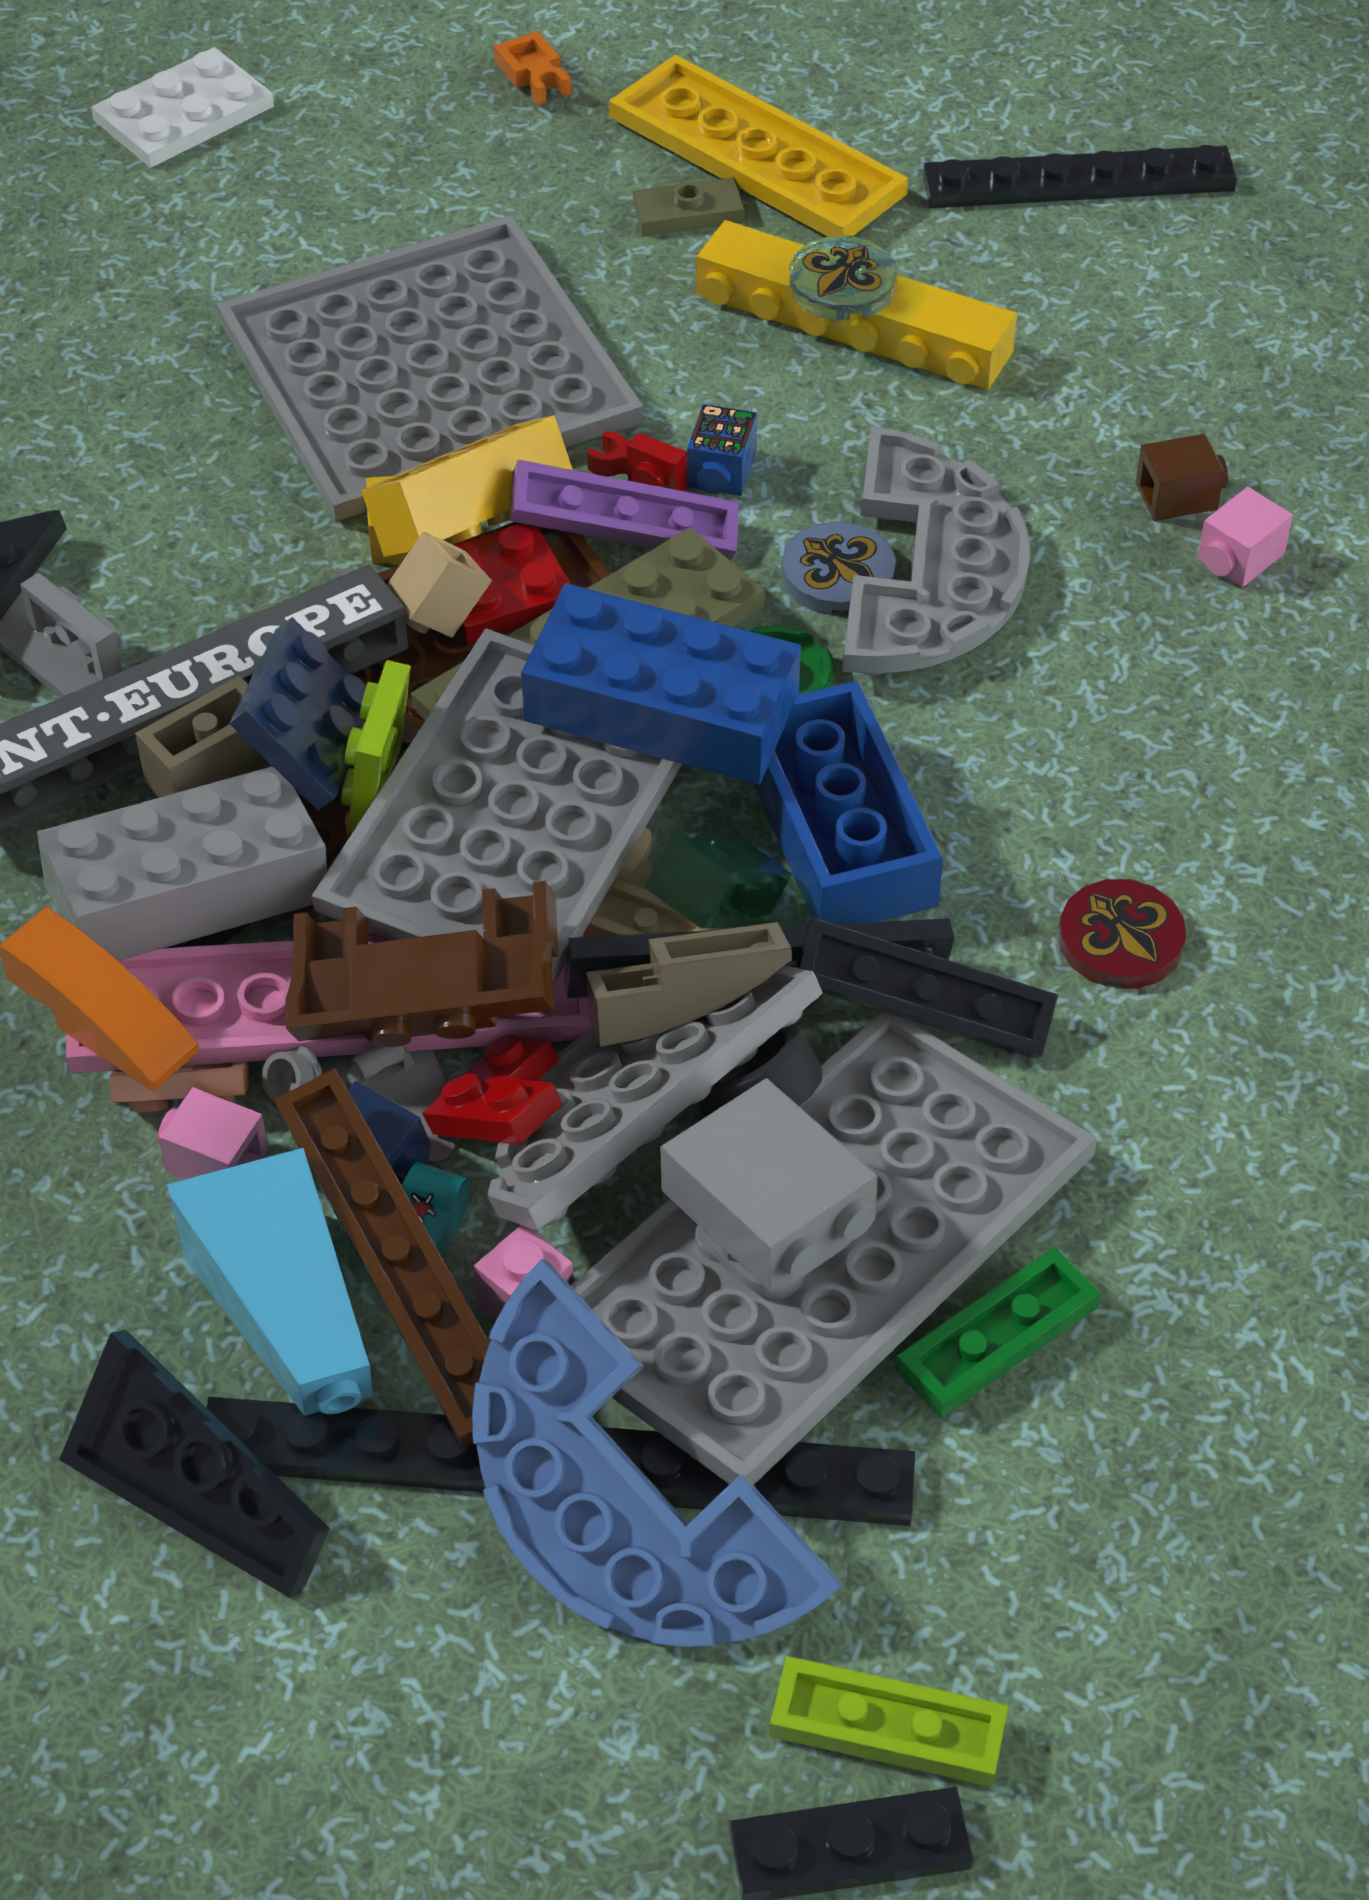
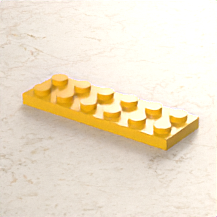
M676 54L609 100V117L721 179L734 177L736 186L739 189L840 244L853 237L905 197L908 192V177Z

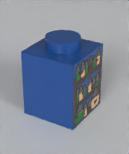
M708 404L702 405L687 447V487L702 489L711 494L727 493L742 496L757 452V412Z

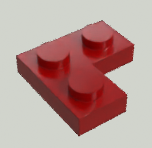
M506 1035L491 1042L484 1049V1056L465 1074L455 1077L446 1083L441 1090V1096L422 1113L433 1135L521 1145L563 1105L553 1083L539 1081L560 1061L550 1040Z

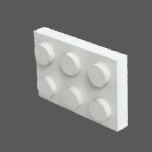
M214 47L200 52L193 58L166 71L158 72L153 77L127 90L113 94L110 98L91 106L93 120L151 168L274 107L271 91Z

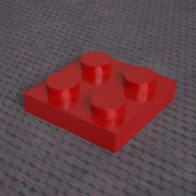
M521 523L452 544L465 550L492 580L459 628L467 644L478 641L485 628L503 634L523 627L551 610L564 584H571L537 526Z

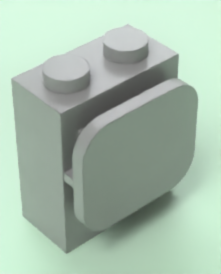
M767 1078L660 1146L662 1192L698 1224V1237L703 1247L740 1282L753 1291L775 1293L786 1289L842 1251L853 1240L863 1235L876 1218L878 1175Z

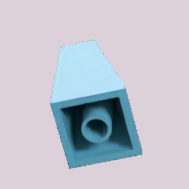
M304 1148L167 1184L184 1259L304 1416L319 1411L325 1414L341 1413L355 1407L361 1399L372 1397L373 1388L370 1364Z

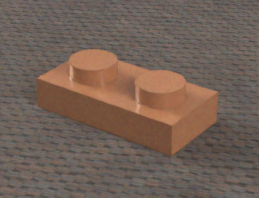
M249 1062L182 1066L154 1092L123 1071L114 1070L109 1076L111 1103L129 1102V1111L132 1112L159 1111L169 1108V1099H185L192 1087L235 1103V1096L245 1095L250 1086Z

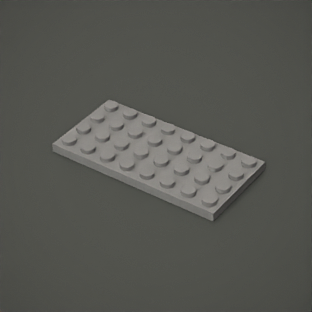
M881 1012L821 1065V1084L814 1094L800 1106L802 1110L878 1175L876 1218L863 1235L853 1240L842 1251L786 1289L775 1293H760L746 1287L703 1247L698 1237V1224L669 1199L571 1285L644 1366L612 1398L728 1484H731L739 1475H744L754 1485L1095 1155L1097 1138L908 1019Z

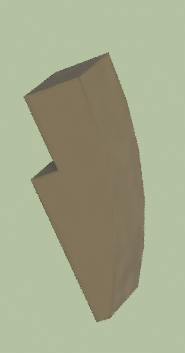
M778 922L649 939L651 963L586 972L590 1020L599 1045L602 1047L642 1039L685 1025L726 1006L763 983L792 960L791 946Z

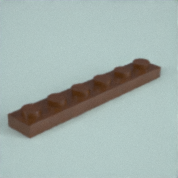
M336 1068L275 1098L276 1106L299 1149L304 1148L309 1168L464 1448L473 1443L472 1411L475 1383L480 1380L485 1355L490 1342Z

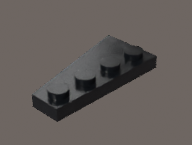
M126 1329L110 1333L59 1460L288 1598L300 1594L309 1580L330 1527Z

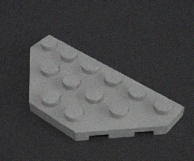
M783 966L763 983L726 1006L685 1025L642 1039L600 1047L594 1029L584 1032L557 1054L560 1061L539 1080L541 1082L553 1083L563 1105L521 1145L498 1142L495 1159L500 1167L499 1178L490 1180L487 1195L498 1218L538 1231L542 1227L551 1225L561 1219L572 1202L590 1187L610 1178L620 1162L639 1146L659 1137L669 1121L687 1106L703 1100L710 1093L711 1086L734 1067L751 1060L756 1055L757 1048L778 1030L795 1023L802 1016V1010L823 994L814 971Z

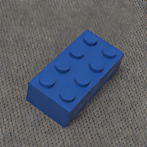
M565 583L521 672L524 721L760 785L799 694L801 645Z
M854 681L799 694L761 784L753 783L811 917L832 924L879 922L939 907L943 857L859 682Z

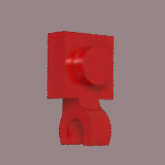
M605 431L602 434V451L604 453L592 448L587 451L588 470L593 474L606 477L627 474L628 481L687 491V451L639 432L631 441H628L619 433Z

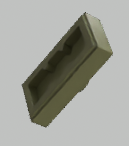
M734 177L701 182H682L677 185L633 190V206L642 236L720 226L724 220L737 224L744 223V207Z

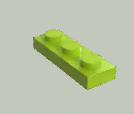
M786 1656L770 1720L769 1737L993 1787L1009 1705Z

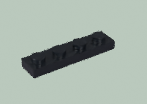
M812 918L807 923L795 968L814 971L824 994L1034 1058H1039L1043 1055L1059 995L816 918Z

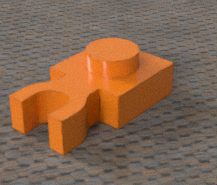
M538 31L493 45L494 62L516 88L529 85L531 87V97L537 105L547 103L546 89L549 88L558 90L562 97L572 94L571 77L565 70L561 69L560 56Z

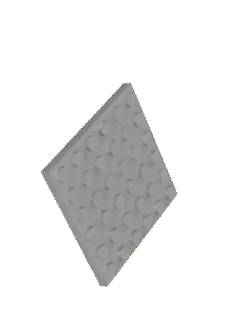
M512 215L216 304L220 324L335 522L367 512L361 490L366 488V478L398 475L515 424L555 415L565 448L601 437L605 431L616 432L644 423L642 403Z

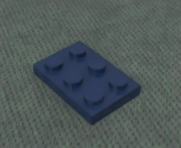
M291 617L274 631L229 724L319 811L336 798L349 768V765L344 763L351 730L353 727L362 729L366 722V719L360 718L361 704L366 685L357 676L347 673L328 653L324 643L317 635L306 631Z

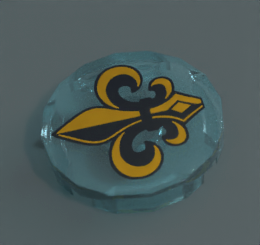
M828 236L812 241L795 253L789 264V286L793 290V298L800 307L818 317L843 321L849 320V314L863 312V318L868 317L889 305L896 292V262L886 249L870 240L853 236Z

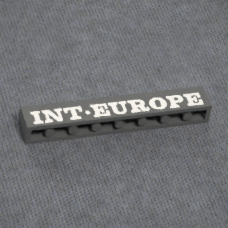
M368 564L0 724V831L142 768L135 733L239 675L249 684L274 631L291 617L306 631L317 635L324 643L328 653L348 674H353L409 649L404 606L372 566Z

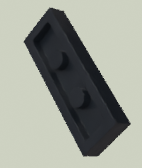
M957 1786L729 1821V1833L741 1900H774L972 1869L973 1857Z

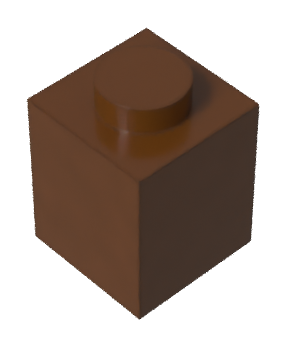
M1206 434L1141 445L1135 484L1153 521L1218 510L1221 489L1226 488L1228 484V470L1223 456L1220 454L1216 455Z

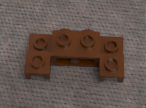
M546 881L533 882V895L503 899L495 888L482 890L483 938L477 930L369 943V923L357 907L344 908V920L315 923L307 913L293 914V969L289 990L285 998L286 1030L299 1042L362 1034L369 1042L378 1046L398 1047L409 1044L412 1041V1037L432 1034L446 1039H463L473 1036L476 1032L475 1029L496 1027V1017L554 1010L552 957H558L555 893Z

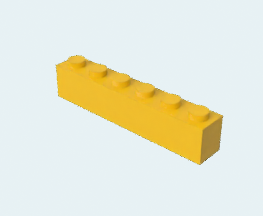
M724 220L696 256L697 296L706 298L717 305L725 304L755 314L763 320H774L801 329L812 336H823L850 345L861 352H872L899 361L910 368H921L951 378L959 384H970L988 390L1014 352L1017 312L878 268L869 270L866 269L865 265H861V268L855 271V276L859 280H865L866 277L861 275L862 273H876L882 279V284L878 289L861 291L847 283L846 287L838 292L818 297L817 282L819 277L825 273H815L806 269L802 263L804 256L811 252L825 253L829 256L830 261H821V264L824 266L836 264V261L841 258L840 256H833L828 252Z

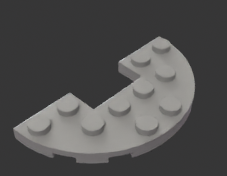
M871 426L860 516L917 523L911 581L853 575L842 672L878 676L884 673L925 668L954 659L976 648L999 631L1012 616L1021 600L1030 561V540L1026 524L1018 507L1011 508L999 494L1000 484L985 470L971 460L960 464L940 454V444L901 431Z

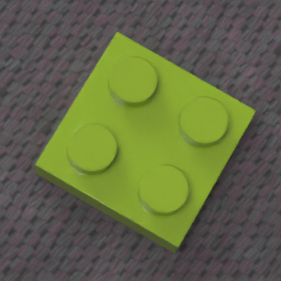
M386 660L379 683H367L360 710V718L366 719V722L362 729L352 728L344 759L345 764L354 766V769L349 768L347 771L341 795V804L350 806L348 832L353 833L396 766L403 741L410 665Z

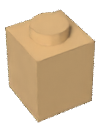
M423 531L387 583V586L404 606L406 624L424 634L431 628L453 638L492 580L465 550Z

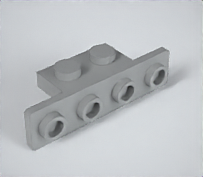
M39 572L20 584L22 593L19 594L0 621V649L60 698L122 671L118 652L120 638L114 626L105 617H95L80 605L78 599L68 588L64 586L58 588Z

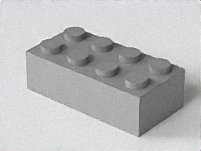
M273 766L37 831L44 884L57 914L81 930L117 961L313 905L312 894L327 873L326 846L294 787Z

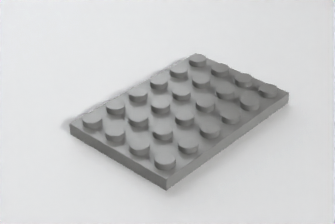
M485 628L312 894L314 911L337 920H344V908L357 907L369 923V932L391 941L477 930L483 938L482 890L495 888L503 899L533 895V882L546 881L556 895L558 957H552V979L554 984L566 964L568 938L582 937L682 764L524 721L521 672L534 645Z

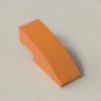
M47 906L0 944L2 962L8 981L52 1009L55 1014L57 1028L151 1091L157 1090L199 1052V1045L194 1037L132 973L81 930Z

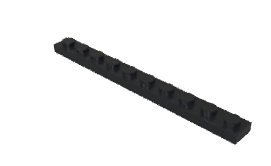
M208 1397L206 1408L276 1476L483 1492V1489H486L480 1470L477 1444L471 1443L463 1448L446 1416L442 1414L351 1408L337 1414H325L319 1411L304 1416L295 1403ZM602 1427L675 1508L704 1510L730 1485L658 1431ZM798 1442L753 1486L781 1516L911 1526L915 1451Z

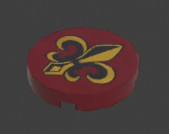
M1105 879L1084 886L1068 899L1059 921L1060 950L1071 968L1091 982L1106 986V981L1114 984H1123L1122 989H1139L1163 980L1177 967L1186 941L1184 916L1174 901L1154 886L1131 879Z

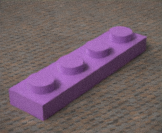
M518 460L512 471L509 521L656 548L691 527L727 559L732 560L737 552L739 502Z

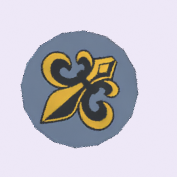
M835 521L815 524L797 533L785 546L781 571L786 592L799 605L817 613L833 615V610H848L849 615L853 575L895 579L896 558L891 545L879 533L859 524Z

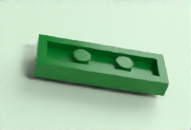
M1054 1247L898 1354L896 1358V1371L934 1412L942 1418L1099 1308L1101 1292Z

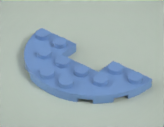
M541 1259L521 1280L505 1303L489 1336L491 1342L485 1355L480 1380L475 1383L472 1411L473 1444H477L480 1470L486 1489H483L485 1499L504 1539L529 1574L552 1596L575 1613L606 1629L611 1628L629 1636L649 1640L653 1644L680 1647L713 1646L767 1634L797 1620L821 1605L844 1586L839 1578L744 1475H739L690 1523L681 1516L592 1418L606 1402L644 1367L643 1364L547 1260Z

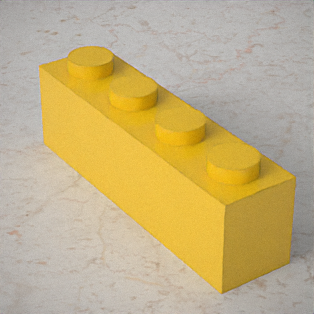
M555 415L515 424L361 490L384 557L409 553L423 531L441 540L448 538L450 543H456L481 534L483 532L480 525L481 522L487 520L488 526L509 521L512 471L518 460L573 470Z

